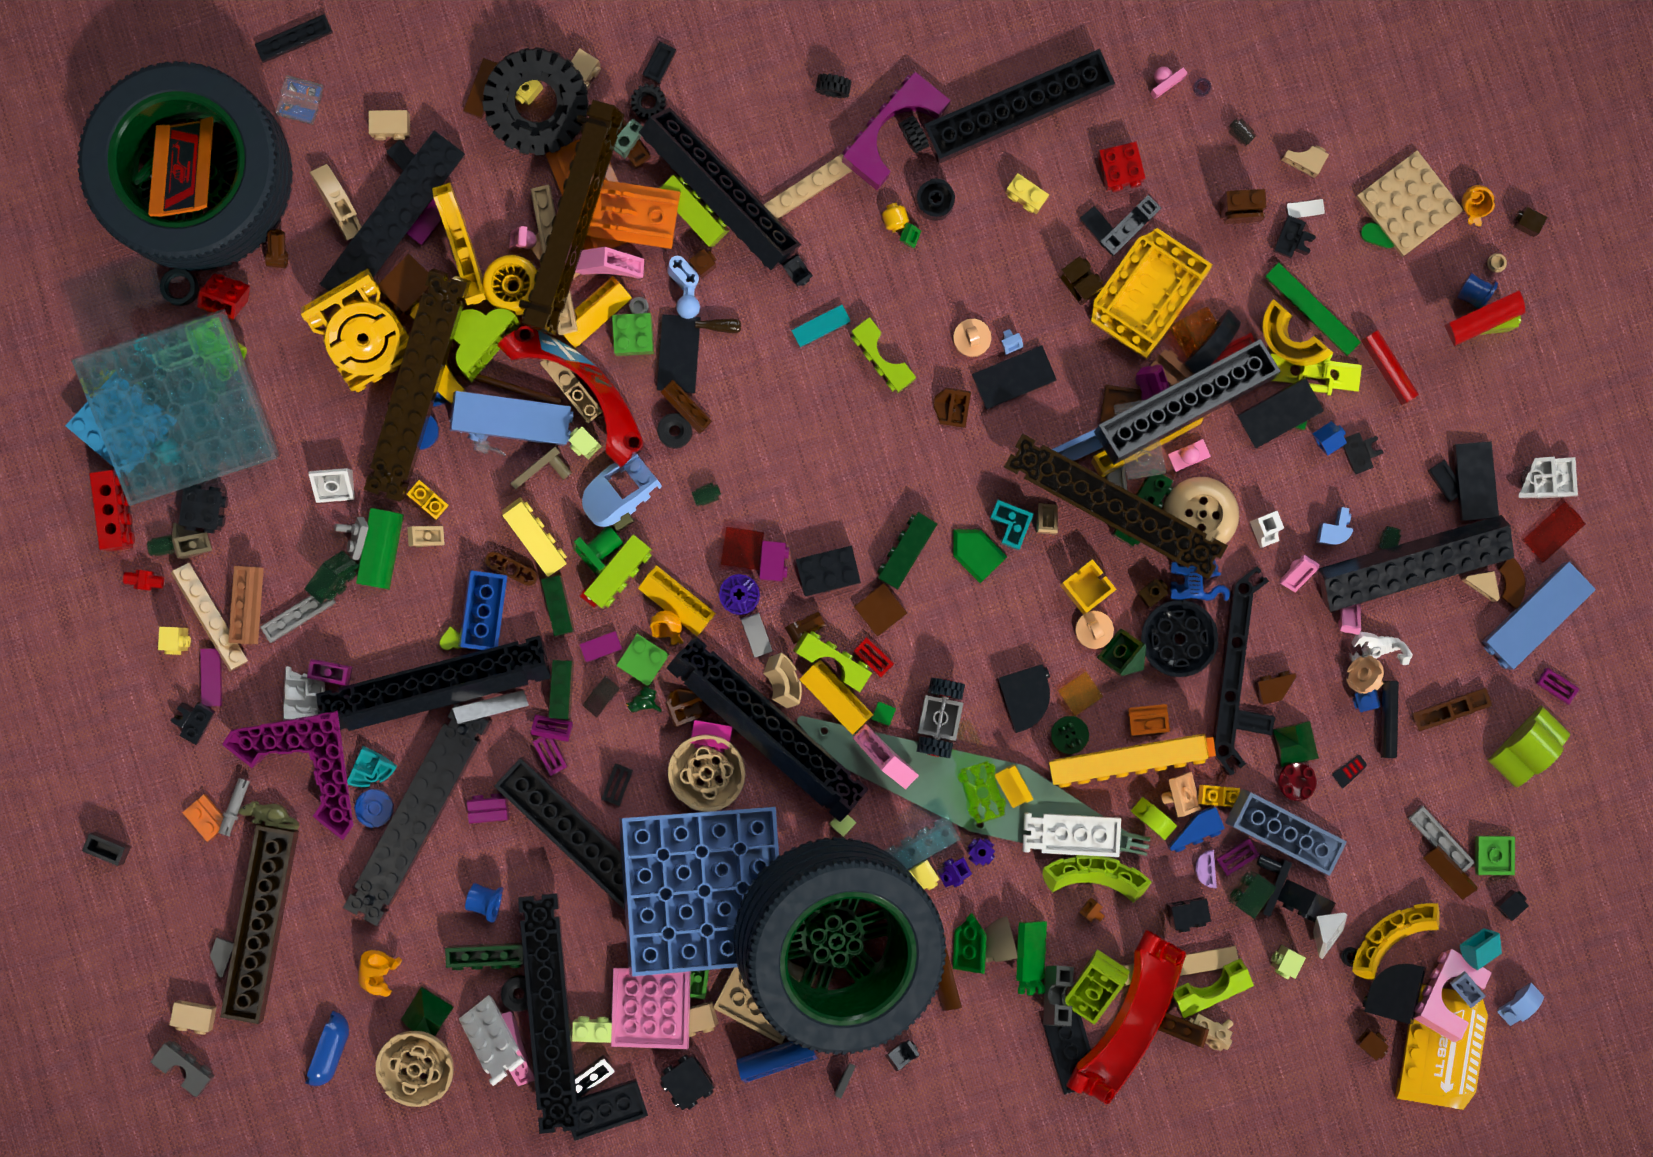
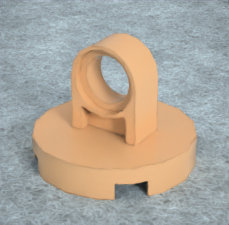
M967 319L956 327L953 335L954 345L957 351L963 355L978 357L989 348L991 332L988 326L981 320Z
M1091 611L1082 615L1075 627L1078 641L1083 646L1091 649H1098L1107 645L1112 639L1114 632L1113 623L1110 618L1099 611Z
M1372 656L1358 657L1348 668L1349 676L1347 683L1350 688L1358 693L1365 694L1374 689L1378 690L1384 684L1382 681L1384 674L1383 666L1379 660Z

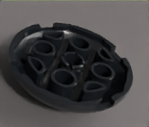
M1185 600L1166 602L1154 609L1143 625L1141 642L1146 645L1145 657L1155 669L1168 676L1187 677L1197 674L1210 664L1218 648L1217 626L1211 615L1198 604ZM1177 633L1182 634L1184 638L1181 644L1175 643L1174 637Z

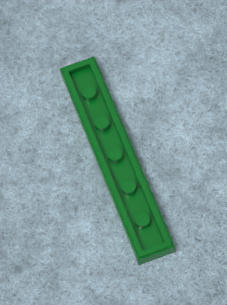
M1280 263L1265 276L1281 294L1346 356L1361 343Z

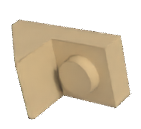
M443 526L407 527L409 546L428 547L444 545Z

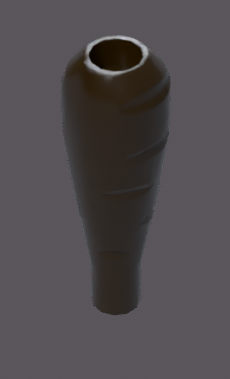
M734 318L705 321L695 320V328L733 334L741 331V321Z

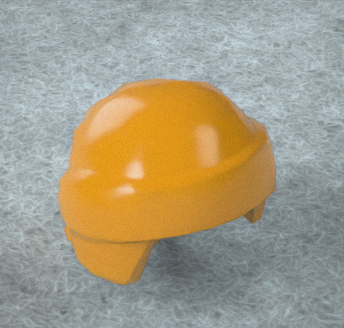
M1474 185L1468 188L1463 195L1462 207L1469 217V225L1475 223V226H1482L1481 217L1490 214L1495 207L1494 196L1491 190L1483 185Z
M664 610L656 613L651 618L650 628L653 637H670L671 645H677V642L680 644L684 643L680 637L682 624L675 613Z

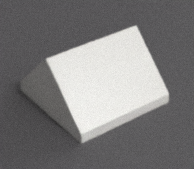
M344 468L309 471L316 503L354 500L353 470Z
M1346 913L1317 916L1313 934L1318 955L1321 959L1324 958L1343 932L1347 918Z

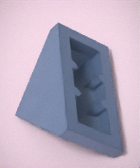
M1465 971L1450 982V985L1470 1008L1486 997Z

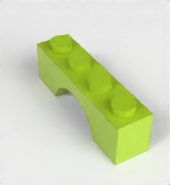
M870 317L851 331L853 335L851 337L852 341L857 347L861 345L864 349L863 355L869 362L871 360L876 365L874 369L880 377L884 375L888 380L886 385L892 392L895 390L899 393L916 380V376L905 362L892 364L880 356L877 342L881 336V331Z
M804 631L793 651L812 663L821 657L834 658L841 668L840 680L861 692L872 672L867 670L869 666L860 660L858 663L852 660L853 656L844 650L842 654L836 651L837 646L827 641L825 644L820 641L821 636L811 631L809 634Z
M1240 958L1223 966L1220 978L1213 985L1197 988L1186 983L1175 989L1173 998L1183 1018H1186L1253 987L1254 984L1247 967Z

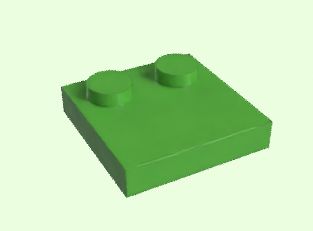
M637 634L616 666L649 687L670 654Z
M1475 836V874L1515 875V836Z

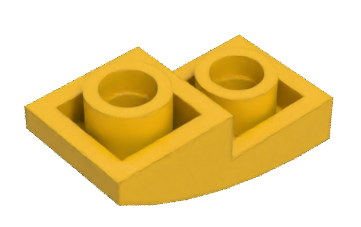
M420 480L407 492L411 499L435 519L449 506Z
M1199 785L1198 804L1233 807L1239 796L1240 788Z

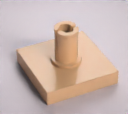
M1192 772L1169 779L1171 791L1161 795L1164 804L1174 802L1178 817L1189 815L1201 809L1200 804H1198V795Z

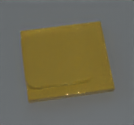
M1086 671L1058 690L1074 716L1104 697Z

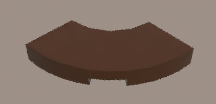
M1515 558L1505 560L1497 571L1504 580V591L1501 598L1513 608L1518 609L1524 598L1526 584L1521 566Z

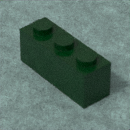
M558 575L541 579L554 636L575 632L563 577Z
M553 660L549 718L571 719L574 661Z

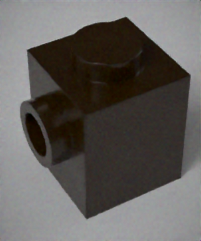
M1526 207L1522 211L1519 210L1514 218L1516 223L1513 227L1535 237L1540 233L1548 217Z
M1157 578L1136 592L1148 608L1169 594L1166 591L1168 589L1167 585L1162 579L1158 580Z

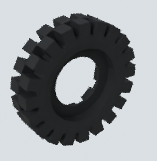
M524 48L507 55L494 67L483 92V111L486 113L485 118L489 127L491 126L494 130L493 134L499 140L502 139L507 147L512 150L513 148L518 149L519 153L527 155L529 153H535V155H545L547 152L554 153L559 151L561 147L567 146L579 134L583 124L577 122L578 116L586 117L588 91L580 71L576 70L573 66L574 64L568 58L565 59L560 56V53L553 50L548 51L545 48ZM540 80L550 85L557 97V107L549 119L542 122H531L523 118L517 111L515 95L519 87L525 82Z

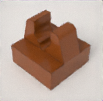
M1092 898L1087 901L1079 912L1090 922L1094 918L1101 922L1105 917L1100 912L1103 906Z

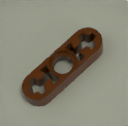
M490 552L485 557V563L489 568L507 575V577L524 585L532 586L538 580L535 570L498 552ZM495 555H497V560L503 562L504 559L507 560L503 564L502 571L499 570L501 565H491L492 562L489 560L490 557H495ZM510 563H514L517 567V571L514 574H508L506 571V567ZM521 567L524 568L522 572L525 574L532 572L531 576L534 577L532 581L525 582L526 578L521 575L519 579L516 578L521 571Z

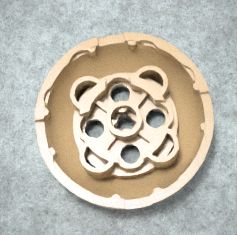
M1209 477L1189 478L1176 485L1165 499L1164 511L1195 528L1199 524H1204L1205 530L1203 532L1207 534L1205 539L1209 541L1213 537L1226 544L1236 532L1239 523L1238 503L1230 489L1218 480ZM1201 497L1207 498L1205 505L1200 504L1199 500ZM1187 509L1192 510L1193 515L1191 517L1185 515ZM1200 511L1205 512L1204 518L1200 517ZM1214 511L1219 512V519H1213L1212 513Z
M707 734L694 736L683 742L672 755L668 767L669 783L676 797L690 806V808L704 812L717 811L730 805L740 794L745 782L744 761L735 746L726 739ZM701 739H713L717 743H724L729 749L719 752L713 749V747L704 745L694 748V744L691 742ZM713 757H718L720 763L714 764L712 761ZM695 759L701 761L700 767L694 765ZM706 768H709V770H711L712 773H706ZM720 775L723 782L718 783L715 780L716 776ZM701 778L705 781L704 785H699L697 779Z
M406 1031L392 1037L382 1047L376 1060L377 1080L385 1089V1093L394 1101L406 1106H426L440 1099L448 1090L453 1079L454 1065L448 1048L437 1037L423 1031ZM406 1052H409L412 1057L407 1056ZM428 1057V1058H430L432 1061H431V1062H427V1061L425 1060V1058ZM402 1068H407V1074L403 1071ZM421 1073L427 1074L428 1078L422 1079L420 1077Z

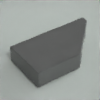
M217 937L210 958L219 977L223 978L232 956L234 943Z
M848 1063L834 1091L836 1097L842 1098L856 1065Z

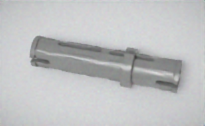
M241 778L237 779L238 781L228 808L222 815L224 818L218 833L229 837L235 820H238L237 814L250 783Z

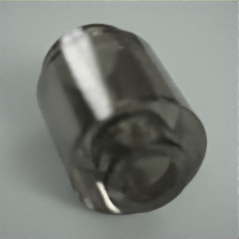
M1236 118L1228 126L1230 128L1229 133L1233 138L1245 147L1256 137L1253 133L1254 130L1242 118L1240 120Z

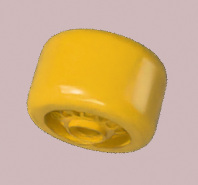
M506 255L497 258L487 267L483 276V288L487 300L495 309H507L515 315H522L525 308L519 307L520 300L531 302L528 300L530 291L534 289V278L538 270L530 261L521 256ZM516 282L519 284V288L516 291H510L509 287L512 283Z

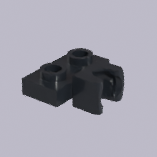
M1288 215L1273 252L1290 259L1294 251L1308 255L1311 250L1304 245V241L1312 242L1316 239V236L1303 231L1306 222Z
M1360 432L1345 438L1347 443L1343 446L1355 475L1374 468L1371 458L1384 453L1382 449L1375 451L1371 447L1372 443L1378 440L1377 436L1363 441Z
M200 702L194 708L186 703H181L177 710L183 716L176 715L171 719V722L183 728L179 736L197 745L216 711Z

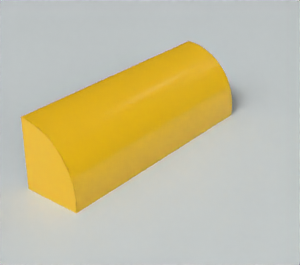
M612 276L574 309L578 331L563 334V336L576 348L629 302L632 297Z
M657 565L638 588L661 608L675 613L679 617L681 624L697 637L716 614Z
M821 660L816 662L799 679L852 735L874 715Z

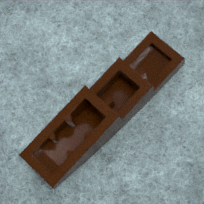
M1485 687L1412 714L1418 731H1422L1491 707L1492 703Z

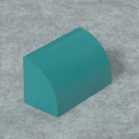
M1483 928L1460 944V950L1465 961L1472 968L1479 970L1502 954L1500 933Z

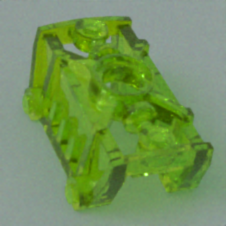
M989 760L962 768L959 771L960 774H958V779L963 783L970 805L969 815L974 818L977 824L1005 815L1004 807H1006V801L1001 797L994 775L996 771L995 765L991 764ZM982 765L985 766L987 772V779L985 782L984 779L980 778L979 775L981 772ZM966 770H970L975 775V785L969 782ZM980 787H985L988 790V795L984 798L977 795V790ZM990 800L996 803L999 814L995 815L990 810ZM980 802L982 807L986 809L984 819L980 818L978 811Z

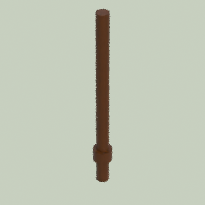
M452 367V374L465 377L460 368ZM478 374L474 379L484 384L550 404L561 405L562 403L560 398Z

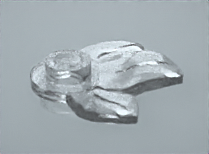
M483 439L474 441L471 444L474 446V450L484 454L492 451L503 456L506 455L501 449L490 446V442Z

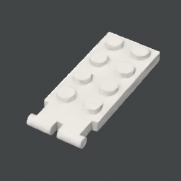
M1024 813L1023 830L1031 831V835L1023 834L1022 852H1030V849H1042V853L1119 857L1121 818L1043 814V817H1032V813Z
M490 995L459 1018L484 1071L488 1074L490 1073L492 1078L489 1079V1082L493 1086L507 1076V1070L512 1072L525 1062L521 1055H517L516 1052L519 1048L494 999Z

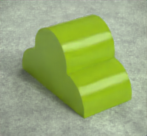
M467 309L461 312L454 339L459 346L456 353V361L464 376L471 383L500 350L497 346L498 343L506 335L519 328L520 323L516 315L511 311L495 309L486 316L475 309Z
M1540 705L1498 748L1488 761L1514 787H1519L1534 774L1537 775L1546 770L1558 759L1564 750L1563 745L1570 737V732Z
M1097 949L1065 997L1067 1006H1072L1074 1012L1095 1025L1126 983L1130 970Z

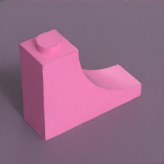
M607 247L582 250L575 272L583 275L615 274L643 278L644 259Z
M865 724L853 737L874 763L904 789H907L919 776L868 725Z
M511 1011L503 1013L501 1015L519 1048L516 1053L525 1060L524 1063L510 1072L516 1084L520 1086L534 1081V1071L526 1055L516 1019Z

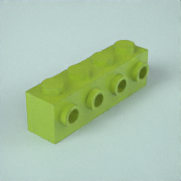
M672 175L660 188L681 192L678 214L709 247L715 246L730 231L722 219L713 213L707 203L705 204L697 196L696 192L683 181L681 176Z
M633 534L584 594L602 609L605 606L609 608L615 601L614 595L617 592L621 593L628 585L625 582L629 577L634 578L640 571L639 565L642 562L646 563L651 558L652 554L650 552L652 549Z

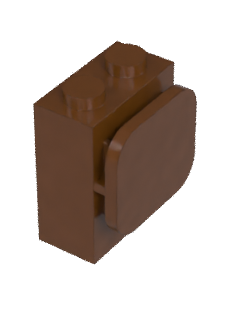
M1265 189L1226 191L1219 199L1220 219L1224 218V224L1260 222L1265 218V213H1263L1266 209Z
M408 253L378 284L381 290L380 295L386 301L390 299L394 303L392 307L398 313L404 312L408 315L417 303H420L422 293L429 290V287L425 286L429 272Z

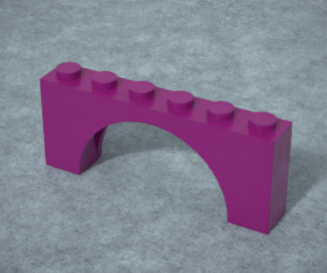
M916 72L904 79L902 82L903 87L900 90L896 89L890 96L891 101L888 104L884 103L878 110L880 114L876 118L872 117L866 124L868 128L864 132L860 131L854 138L856 142L852 146L848 145L842 152V155H844L842 163L875 190L881 187L891 172L882 162L877 149V135L883 124L891 117L903 112H920L938 119L950 104V99Z

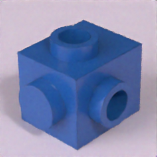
M1332 421L1312 433L1318 447L1327 456L1347 443L1344 435H1346L1344 429L1340 425L1336 426Z
M1376 689L1365 694L1355 693L1356 697L1353 698L1355 709L1359 708L1360 712L1380 707Z

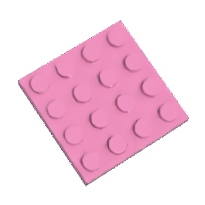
M613 968L611 1047L689 1049L691 971L632 977L629 975V968Z

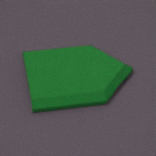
M953 529V557L979 583L986 579L1007 558L982 530Z
M970 913L966 921L955 930L953 969L985 974L987 935L973 913Z

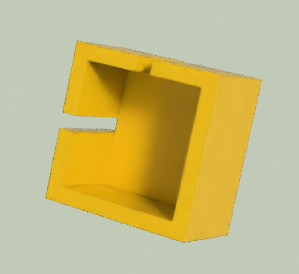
M1093 559L1060 584L1083 615L1117 590L1106 576L1101 580L1098 578L1103 572Z

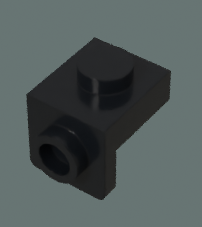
M797 253L781 264L797 287L807 284L813 276Z
M906 1040L885 1056L895 1071H899L911 1060L918 1058L920 1054L916 1045L910 1040Z

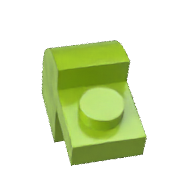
M1144 797L1130 811L1164 840L1177 827L1170 818Z

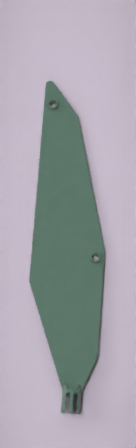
M800 716L797 719L798 724L807 735L847 770L971 832L1023 843V834L1031 835V831L1023 830L1024 813H1032V817H1043V814L1104 817L1025 765L952 749L951 758L930 756L916 752L918 741L875 732L919 775L907 789H904L885 774L853 739L860 729L852 735L842 724L806 716ZM826 727L828 733L823 734L821 728ZM1012 764L1016 765L1034 799L1028 803L1024 802L1015 808H1012L995 777L996 773ZM978 821H982L984 825L982 827H978L976 823ZM1121 828L1120 852L1126 851L1147 856L1148 852L1130 848V846L1149 849V844L1134 841L1132 838L1150 842L1151 837L1129 833Z

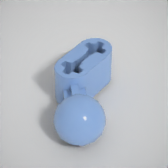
M674 256L669 261L667 273L683 290V296L677 301L676 309L681 317L690 319L697 316L700 311V303L694 296L699 275L684 258Z

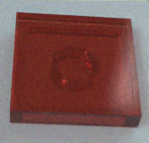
M726 527L721 565L759 570L764 532Z

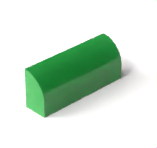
M370 508L369 527L362 550L356 584L390 590L404 518L403 514Z

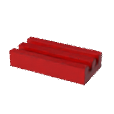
M867 637L853 651L880 677L894 665ZM867 643L888 663V665L885 666L864 645ZM859 650L865 651L884 670L880 672Z

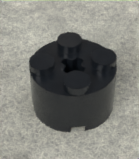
M935 178L920 186L917 193L916 206L918 212L924 218L932 221L943 220L951 213L954 207L955 193L950 184L945 180ZM935 196L938 197L937 203H933L932 200Z

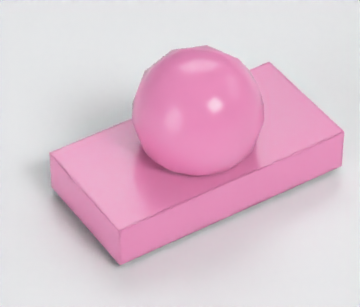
M1168 67L1158 68L1154 73V79L1159 85L1151 91V96L1156 99L1183 80L1187 75L1184 67L1175 74H1172Z
M525 226L514 229L510 232L509 249L517 251L521 248H533L537 241L536 235L532 231L527 230Z
M1203 439L1167 455L1174 472L1211 457Z
M1303 555L1300 559L1292 562L1290 569L1280 579V584L1296 592L1319 569V564Z
M1361 604L1340 609V619L1338 621L1340 631L1360 634Z

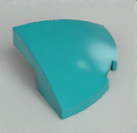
M362 746L348 776L347 783L355 787H369L372 782L378 780L381 783L393 774L397 765L381 754Z

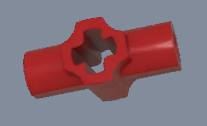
M136 570V573L124 572L123 584L134 585L133 589L151 591L152 588L162 589L164 586V576L154 575L152 571Z

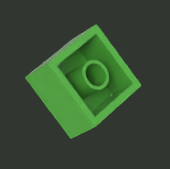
M651 313L612 315L614 354L616 356L654 354Z

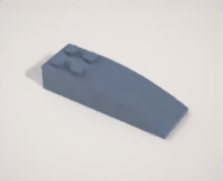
M1244 789L1241 790L1225 822L1328 876L1331 875L1347 841Z

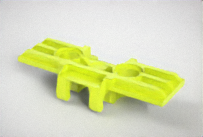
M1270 354L1281 371L1271 381L1294 384L1303 379V377L1326 381L1325 385L1309 383L1313 392L1326 393V395L1330 396L1332 388L1359 392L1362 365L1330 361L1332 357L1330 355L1327 359L1317 364L1299 366L1300 374L1295 376L1290 372V368L1294 364L1283 360L1277 354ZM1331 370H1336L1338 372L1337 380H1334L1331 377Z

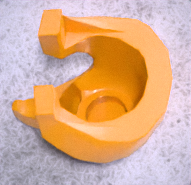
M377 950L365 951L361 955L359 962V985L372 995L389 996L392 990L388 988L383 975H386L389 969L395 970L401 964L402 959L400 957L394 959L384 952Z

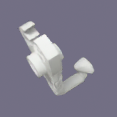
M1360 632L1351 642L1354 648L1358 644L1360 647H1364L1361 649V656L1363 658L1369 655L1377 659L1381 655L1393 652L1394 650H1401L1403 654L1397 655L1402 665H1409L1413 655L1408 646L1399 638L1389 636L1378 637L1372 633ZM1357 651L1354 655L1349 653L1352 662L1361 657Z

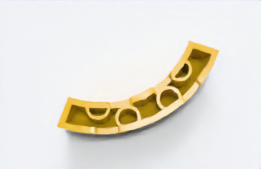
M1438 903L1417 904L1402 911L1397 910L1379 921L1367 933L1361 947L1357 950L1352 969L1354 974L1365 979L1375 980L1381 959L1395 943L1417 932L1439 930Z

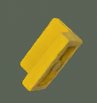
M1015 764L995 774L1012 808L1024 802L1028 803L1034 800Z

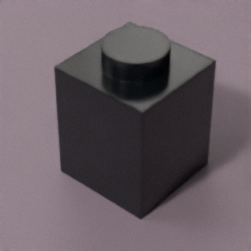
M1510 890L1494 905L1510 921H1513L1529 907L1525 902L1527 898L1520 891L1516 892Z

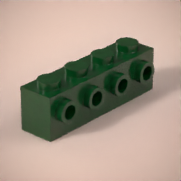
M1152 469L1136 495L1161 509L1163 497L1168 496L1173 489V486H1171L1173 480ZM1117 529L1112 533V536L1130 547H1134L1135 544L1138 546L1140 543Z
M919 512L916 516L914 514L911 515L907 522L910 525L906 532L902 530L897 538L900 543L896 548H891L887 555L890 558L886 565L882 563L877 571L880 574L878 579L896 590L901 586L937 526L936 522Z
M522 943L455 945L445 948L446 968H452V970H463L464 967H471L472 970L483 969V966L499 969L502 968V965H510V968H519L524 965Z

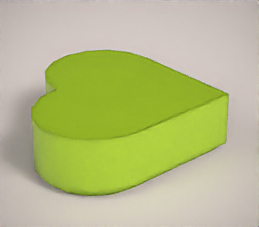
M450 626L442 636L440 646L445 650H450L453 647L462 648L458 647L460 633Z

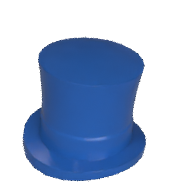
M1471 273L1464 282L1457 298L1480 309L1486 306L1495 292L1498 282L1495 281L1491 284Z
M474 883L468 892L465 909L485 915L488 922H494L499 912L504 888L499 887L497 890H493Z

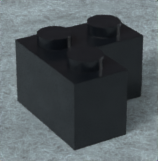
M1288 879L1277 899L1284 903L1282 907L1292 912L1295 908L1299 910L1298 915L1314 923L1317 916L1330 915L1336 904Z
M1205 897L1166 903L1170 926L1179 931V933L1188 932L1192 927L1206 926L1207 922H1211L1208 901Z

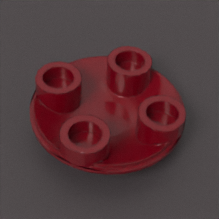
M1296 762L1282 769L1279 774L1278 784L1285 797L1294 801H1302L1313 795L1317 780L1315 772L1311 767Z

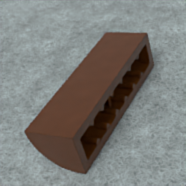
M946 948L944 949L946 952V962L943 965L944 973L941 975L942 980L938 983L939 988L937 990L943 1011L962 1008Z

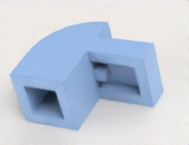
M1338 508L1335 525L1319 524L1316 543L1336 545L1345 542L1351 536L1353 529L1346 527L1351 520L1350 508Z
M1530 983L1518 990L1514 999L1499 1007L1497 1012L1510 1026L1520 1020L1523 1022L1537 1011L1543 1002L1544 996Z

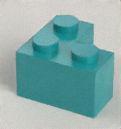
M997 500L989 519L1007 526L1000 544L1017 551L1020 550L1033 513Z

